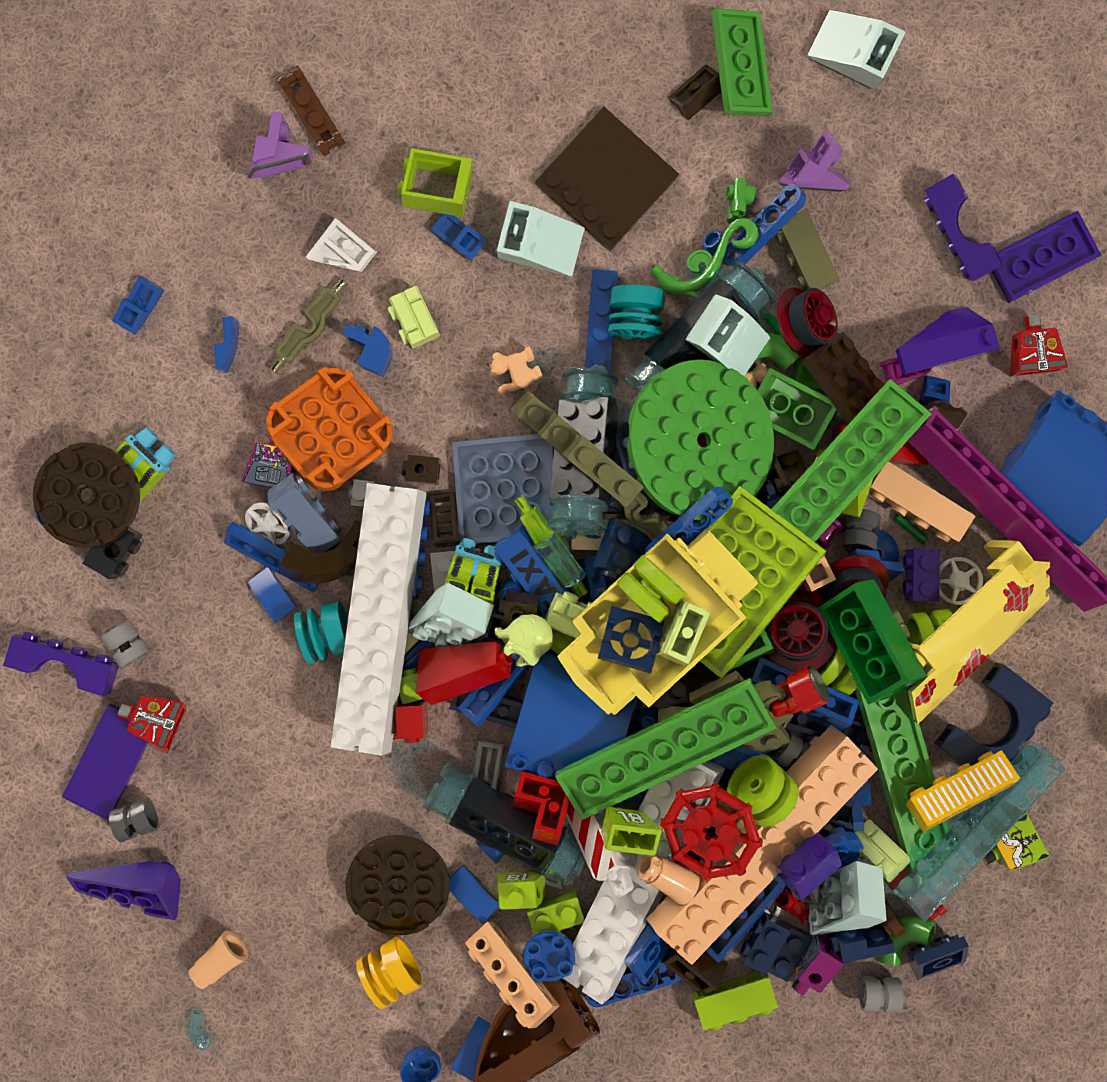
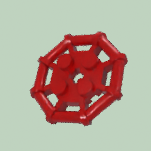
M717 783L690 790L680 789L676 792V798L667 814L660 821V826L664 829L671 850V859L674 862H680L702 876L704 881L731 875H744L757 849L762 847L763 839L759 836L751 811L753 807L749 802L745 803L723 790ZM710 797V803L704 806H700L701 804L697 805L693 801ZM718 800H720L721 802H723V803H725L726 805L730 806V807L733 808L735 811L732 812V811L728 810L727 808H725L724 806L720 805V804L718 803ZM683 806H686L690 811L686 820L677 819ZM739 817H742L746 833H741V830H738L737 819ZM711 826L716 828L715 834L718 836H709L705 828L709 829ZM675 829L682 830L685 845L682 847L680 846ZM738 842L746 844L740 857L733 851ZM691 850L705 859V865L686 853ZM723 858H727L731 863L712 867L713 862H718Z

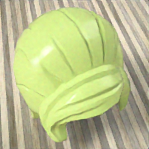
M534 614L518 617L504 630L501 627L495 628V635L501 638L506 645L504 647L506 656L512 653L520 656L516 666H534L553 644L551 626L544 618Z

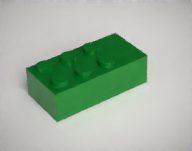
M874 579L853 584L817 608L824 615L828 629L868 705L887 699L927 676Z

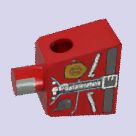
M1040 315L1024 317L1025 331L1012 335L1010 377L1056 372L1068 368L1058 330L1056 328L1042 329Z
M141 696L137 706L123 703L119 709L118 718L130 721L127 731L131 735L168 754L187 707L180 701Z

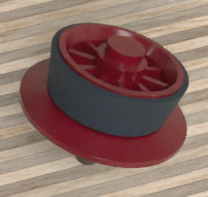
M792 287L786 289L780 295L777 304L778 324L785 342L794 353L806 358L822 347L823 344L830 343L835 339L838 329L837 316L832 302L823 291L818 288H810L803 291L800 288Z
M865 555L846 556L829 564L836 580L818 588L824 603H826L853 584L874 579L886 600L889 573L885 565L873 557Z
M792 601L784 604L765 628L769 640L775 649V652L767 655L773 663L796 672L807 666L814 667L817 670L828 662L835 651L836 643L828 629L824 615L817 609L820 606L806 601Z

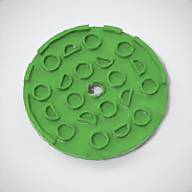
M690 360L678 363L655 375L643 387L633 404L628 420L630 425L629 441H627L629 461L633 463L638 476L637 481L644 486V492L667 512L679 517L682 516L705 494L716 487L725 488L730 496H732L738 487L741 486L755 497L763 486L771 467L774 452V434L771 417L757 389L745 376L735 369H727L719 362L710 360ZM700 433L705 434L704 436L706 437L707 446L703 448L697 442V437ZM704 514L698 515L694 520H702Z

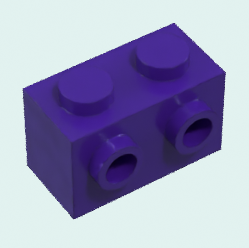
M906 549V554L903 557V567L905 570L903 594L905 600L939 602L940 550Z
M817 832L812 837L805 839L795 852L785 856L777 866L783 882L802 901L840 868L842 864L837 850Z

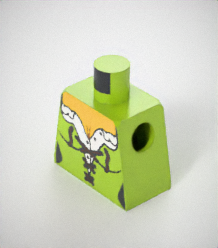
M1018 808L985 833L991 846L979 852L987 866L999 860L1009 870L1033 864L1050 857L1028 814Z

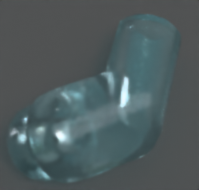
M193 1009L189 1018L187 1037L195 1047L205 1050L210 1046L211 1040L208 1032L202 1026L204 1011Z

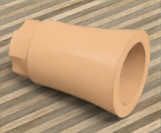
M646 855L638 863L637 876L648 885L669 896L677 904L685 905L695 896L699 887L700 877L691 869L659 855Z
M224 931L210 949L189 970L190 979L201 989L214 984L224 974L248 959L249 953L246 945L235 933Z

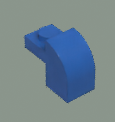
M355 324L354 328L346 325L342 334L347 339L364 346L357 364L361 368L384 378L392 360V347L388 338L376 326H374L371 334L368 335L369 330Z

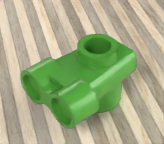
M736 178L732 185H728L725 198L730 201L727 211V222L729 224L745 216L746 206L751 207L755 198V186L747 185V180L744 178Z

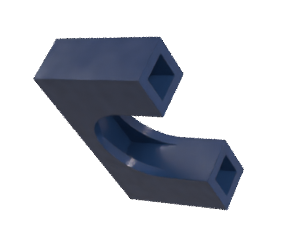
M995 663L981 681V684L1005 702L1010 712V726L1007 733L997 742L979 744L959 727L949 723L934 744L961 765L969 763L973 766L979 762L978 758L989 751L996 754L1001 750L1009 762L1013 761L1019 754L1020 746L1034 735V728L1040 721L1048 717L1051 712L1050 707L1054 704L1006 665Z

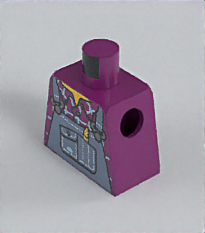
M270 439L269 445L255 443L242 482L272 488L292 473L296 476V470Z
M825 934L811 935L812 940L796 967L797 978L793 982L792 987L801 995H805L809 988L816 992H822L844 965L839 954L833 953L830 939H827Z

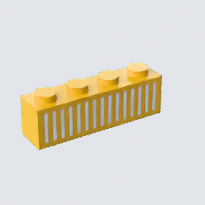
M1002 750L996 754L989 751L978 758L979 762L973 766L966 763L955 770L957 774L949 778L947 775H943L932 782L934 786L926 790L924 787H920L909 794L911 798L907 801L906 806L922 832L1013 786L1020 779Z

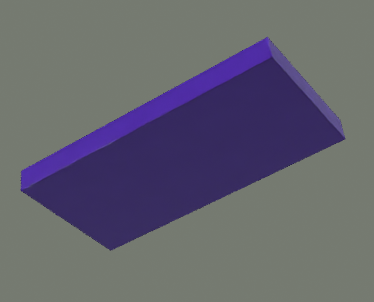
M1076 211L998 251L997 253L1004 266L992 273L1009 304L1102 255L1079 211Z
M112 704L107 705L62 795V798L106 820H109L110 811L116 809L148 745L127 731L130 721L118 718L120 708Z

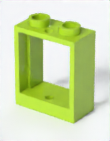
M411 148L409 158H405L403 163L404 181L400 180L398 185V196L402 197L403 207L464 217L473 173L472 159ZM423 169L457 175L453 199L413 192L417 170Z

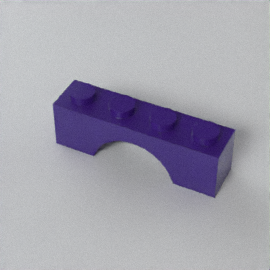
M951 174L925 190L927 197L924 198V201L931 212L933 210L936 211L939 217L936 220V224L942 234L947 232L951 240L948 243L949 249L954 257L959 255L963 263L960 265V269L966 279L971 278L972 281H976L1004 266L993 243H975L967 239L962 233L958 218L960 209L968 199V196L956 174Z
M23 632L22 635L11 637L3 666L31 673L38 671L46 662L57 660L66 664L73 671L77 682V689L100 696L111 694L119 668L117 663L112 662V657L97 654V657L88 655V650L80 647L68 649L63 647V642L48 639L45 642L38 639L39 635L31 632Z

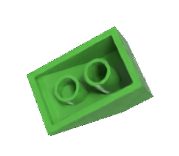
M769 368L757 391L766 404L773 429L815 451L838 410L828 397Z

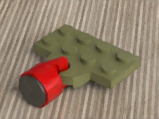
M807 666L788 675L786 681L777 685H772L770 680L754 685L776 723V729L742 745L763 754L791 743L790 735L782 724L789 719L791 714L801 710L804 713H808L828 703L829 693L821 675L814 667ZM735 671L689 693L690 702L695 705L745 680Z

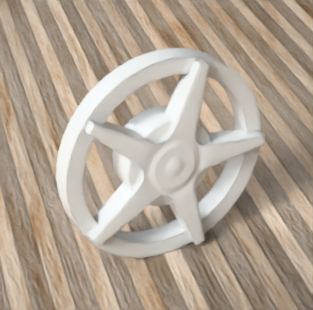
M255 503L246 511L245 521L250 532L271 541L274 545L282 544L289 538L291 527L285 525L282 521L284 517L277 509L273 511L267 503ZM264 509L267 510L268 513L262 514L260 516L253 510ZM272 514L276 515L280 519L283 526L279 525L278 520ZM252 518L257 522V527L253 524ZM274 532L285 533L283 538L276 539Z
M963 557L949 558L940 564V573L949 563L951 564L952 573L948 576V579H941L940 583L948 584L953 590L951 599L946 597L941 589L939 597L947 603L963 605L982 588L983 576L981 570L973 561ZM955 561L965 562L972 569L967 572L959 571ZM974 572H976L978 580L976 590L969 584V577ZM966 589L973 593L965 600L956 601L960 591Z

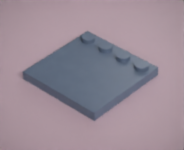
M539 434L452 442L460 543L463 538L474 540L475 543L498 542L521 525L527 530L520 520L523 513L514 502L522 495H524L531 508L537 506L549 525L561 533L559 507L549 499L554 447Z

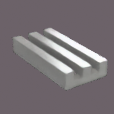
M479 739L472 780L474 778L478 779L483 747H488L483 781L488 782L493 748L498 749L492 788L497 790L504 744Z

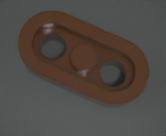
M885 898L886 921L881 924L889 935L894 933L898 937L905 933L906 930Z

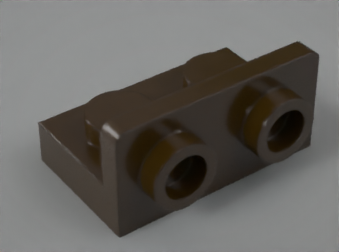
M798 450L777 457L773 452V459L768 474H773L775 477L773 482L777 493L782 492L784 496L807 471V467Z

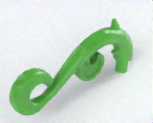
M747 218L734 220L722 235L713 257L709 252L702 249L694 251L689 255L687 267L691 272L700 274V265H706L701 275L690 281H678L681 279L680 276L671 277L669 273H665L657 265L651 270L657 279V284L670 294L697 298L698 295L695 292L705 287L718 272L731 234L735 230L743 228L746 231L745 238L742 240L733 239L732 245L739 249H746L753 246L757 241L759 235L757 226Z

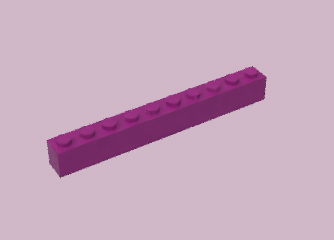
M936 408L930 410L929 412L932 414L908 439V442L1010 541H1019L1034 561L1050 562V568L1046 571L1050 576V580L1083 612L1107 604V576Z

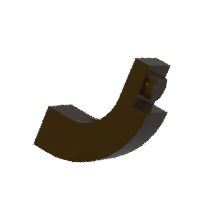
M355 520L341 544L328 552H312L292 542L279 562V573L292 580L307 584L328 583L343 577L356 566L361 522Z

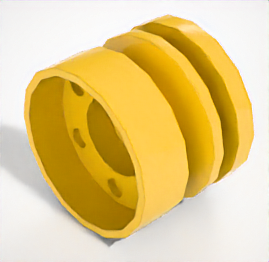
M395 937L381 945V955L376 951H371L368 957L362 956L356 962L357 972L363 988L374 1005L379 1009H385L390 1003L397 1002L400 997L399 991L403 995H409L423 985L419 966L408 946L400 937Z

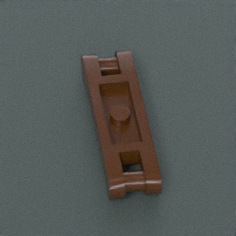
M297 65L291 69L292 72L286 76L282 74L276 79L323 156H326L332 148L337 145L341 147L346 143ZM299 81L301 86L292 91L290 85ZM330 132L332 136L323 141L321 137Z

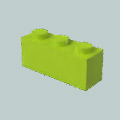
M760 972L720 983L717 989L704 996L698 991L692 992L703 1031H715L722 1028L724 1024L730 1022L741 1023L750 1016L756 1014L767 1015L773 1009L778 1008L769 976Z

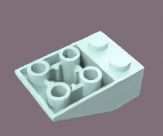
M829 10L807 57L876 90L887 72L905 35V31L882 20Z
M510 201L497 248L498 259L572 277L585 227L536 207Z
M715 294L685 340L713 361L719 362L727 369L733 368L745 376L770 339V336L736 303Z
M447 583L433 593L409 622L408 631L413 633L415 638L428 640L434 643L436 647L463 645L485 634L494 605Z
M859 861L836 870L818 886L822 895L819 906L809 903L811 935L869 928L886 921L883 870L880 867Z

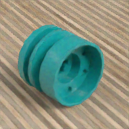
M619 285L612 287L610 307L621 312L610 314L609 321L614 324L608 326V334L630 341L659 339L662 336V329L657 326L663 324V319L652 315V313L664 310L665 292L662 289L644 285Z
M340 601L321 605V618L314 608L308 609L307 614L304 611L295 613L294 625L297 643L308 664L316 663L318 658L321 661L327 660L328 647L335 657L344 654L348 617Z

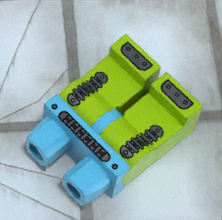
M149 428L143 429L137 435L130 434L125 439L126 441L116 449L130 463L136 473L140 486V502L163 478L165 473L171 469L169 464L176 455L170 447L164 444L155 452L151 446L159 437Z
M463 538L460 545L456 546L444 585L450 583L467 592L469 582H472L469 593L492 604L499 566L501 564L495 556V546H486L483 553L474 550L476 544L474 540Z

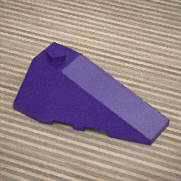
M968 307L943 313L940 318L930 323L923 331L910 338L895 351L902 375L979 357L998 350L1000 347L993 324Z
M149 861L69 872L66 876L76 892L104 901L110 896L115 901L121 903L122 907L128 909L131 904L144 907V914L170 920H176L181 879L171 863Z

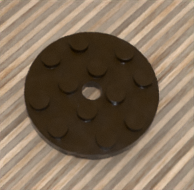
M95 443L71 444L58 453H53L41 466L33 487L35 512H38L45 530L62 543L83 548L103 546L123 535L133 523L140 504V486L136 473L130 463L117 451ZM89 488L94 498L86 503L82 500L81 493L84 489Z
M406 835L384 836L366 844L353 858L346 876V896L355 915L358 914L368 923V927L389 935L414 934L429 927V924L443 913L450 893V875L440 854L424 841ZM399 879L405 885V888L396 890L392 887L391 883Z

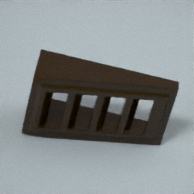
M455 492L429 494L434 546L441 548L460 545ZM450 502V506L436 507V503ZM451 512V516L437 517V513ZM452 523V526L439 528L438 524ZM453 533V536L440 537L439 535Z

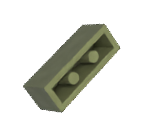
M807 209L796 213L774 235L777 244L779 246L782 245L786 252L784 258L787 266L795 271L797 287L803 291L810 288L823 290L834 285L839 280V277Z

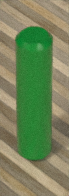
M770 313L765 314L764 320L782 336L778 320Z
M898 514L895 516L894 520L921 544L928 540V537L906 517Z

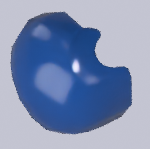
M416 1047L408 1051L400 1067L401 1081L432 1082L438 1078L441 1071V1061L438 1054L427 1047Z

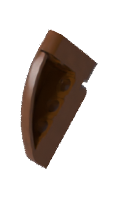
M563 978L557 981H542L560 1006L537 1028L522 1026L515 1016L517 1013L512 1005L509 1006L505 1003L495 1016L482 1043L473 1082H527L578 1051L581 1045L600 1034L597 1021L576 988Z

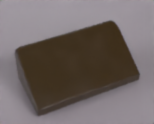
M706 64L668 97L687 120H690L721 93L719 73Z

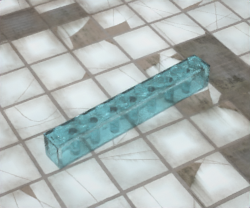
M1034 742L1025 747L1021 754L1011 763L1020 779L1013 786L969 808L953 824L945 836L935 844L932 850L917 863L916 867L900 881L899 885L892 892L912 913L925 922L1065 770L1049 749Z

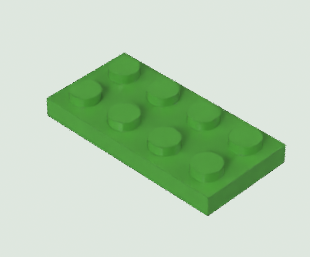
M715 9L711 14L724 114L770 115L773 111L760 12Z

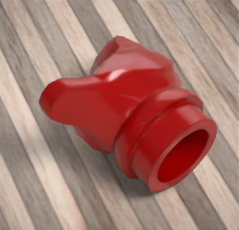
M786 886L775 899L776 905L788 911L791 915L798 917L801 923L805 924L809 919V903L794 898L790 888Z

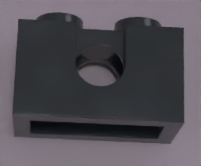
M129 527L123 535L113 542L99 547H91L82 564L108 579L122 577L129 567L126 561L130 554L135 555L142 545L140 540L143 534ZM115 544L120 547V554L117 557L112 554V547Z

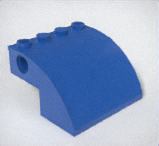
M1057 390L1038 408L1026 439L1007 454L1000 472L1077 546H1081L1107 518V422L1098 417L1094 411L1086 409L1077 403L1070 395H1065L1060 390Z
M547 651L539 658L537 664L533 666L505 767L557 781L555 777L556 771L626 738L636 696L616 715L612 713L608 715L573 682L558 659V654Z

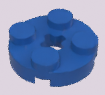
M843 827L833 829L830 835L825 837L837 850L842 864L840 868L860 858L859 850H863L864 847L857 834L846 832Z

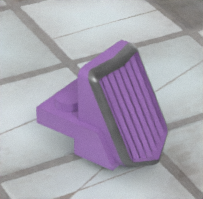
M272 111L268 137L257 135L252 159L253 163L248 168L247 173L249 179L263 178L306 167L312 162L313 155L310 148L289 143L291 129L288 128V123L283 113Z
M824 130L810 152L802 147L788 166L787 172L779 180V185L785 187L791 184L797 185L802 190L833 192L847 190L850 186L849 181L844 174L832 167L839 160L843 147L833 134Z

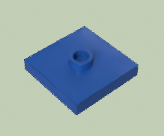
M649 923L624 961L636 979L645 985L671 946L658 936Z

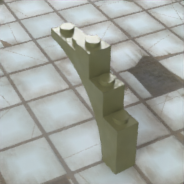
M528 390L524 392L511 408L516 416L626 508L644 488L643 485Z

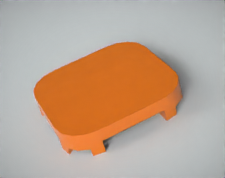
M327 366L318 370L314 377L281 401H275L269 408L266 418L267 434L272 443L307 484L321 491H332L343 486L381 457L389 448L393 435L392 423L388 415L384 416L354 380V375L347 369L344 371L338 368H327Z

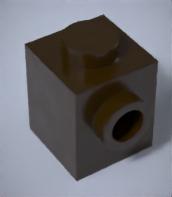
M408 455V461H403L402 476H406L405 480L407 482L439 485L441 459Z
M507 590L506 600L501 599L499 615H504L503 625L509 626L522 615H536L538 594Z

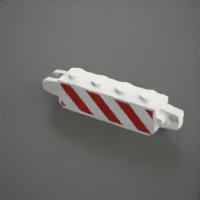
M569 801L566 817L593 878L599 881H607L616 896L626 895L634 888L629 873L634 864L630 858V853L605 849L601 830L606 809L581 820Z

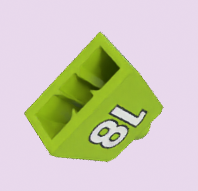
M608 807L606 809L601 830L606 850L656 856L662 832L661 828L644 812L622 809L620 807Z
M544 872L496 873L499 909L537 908L547 897Z

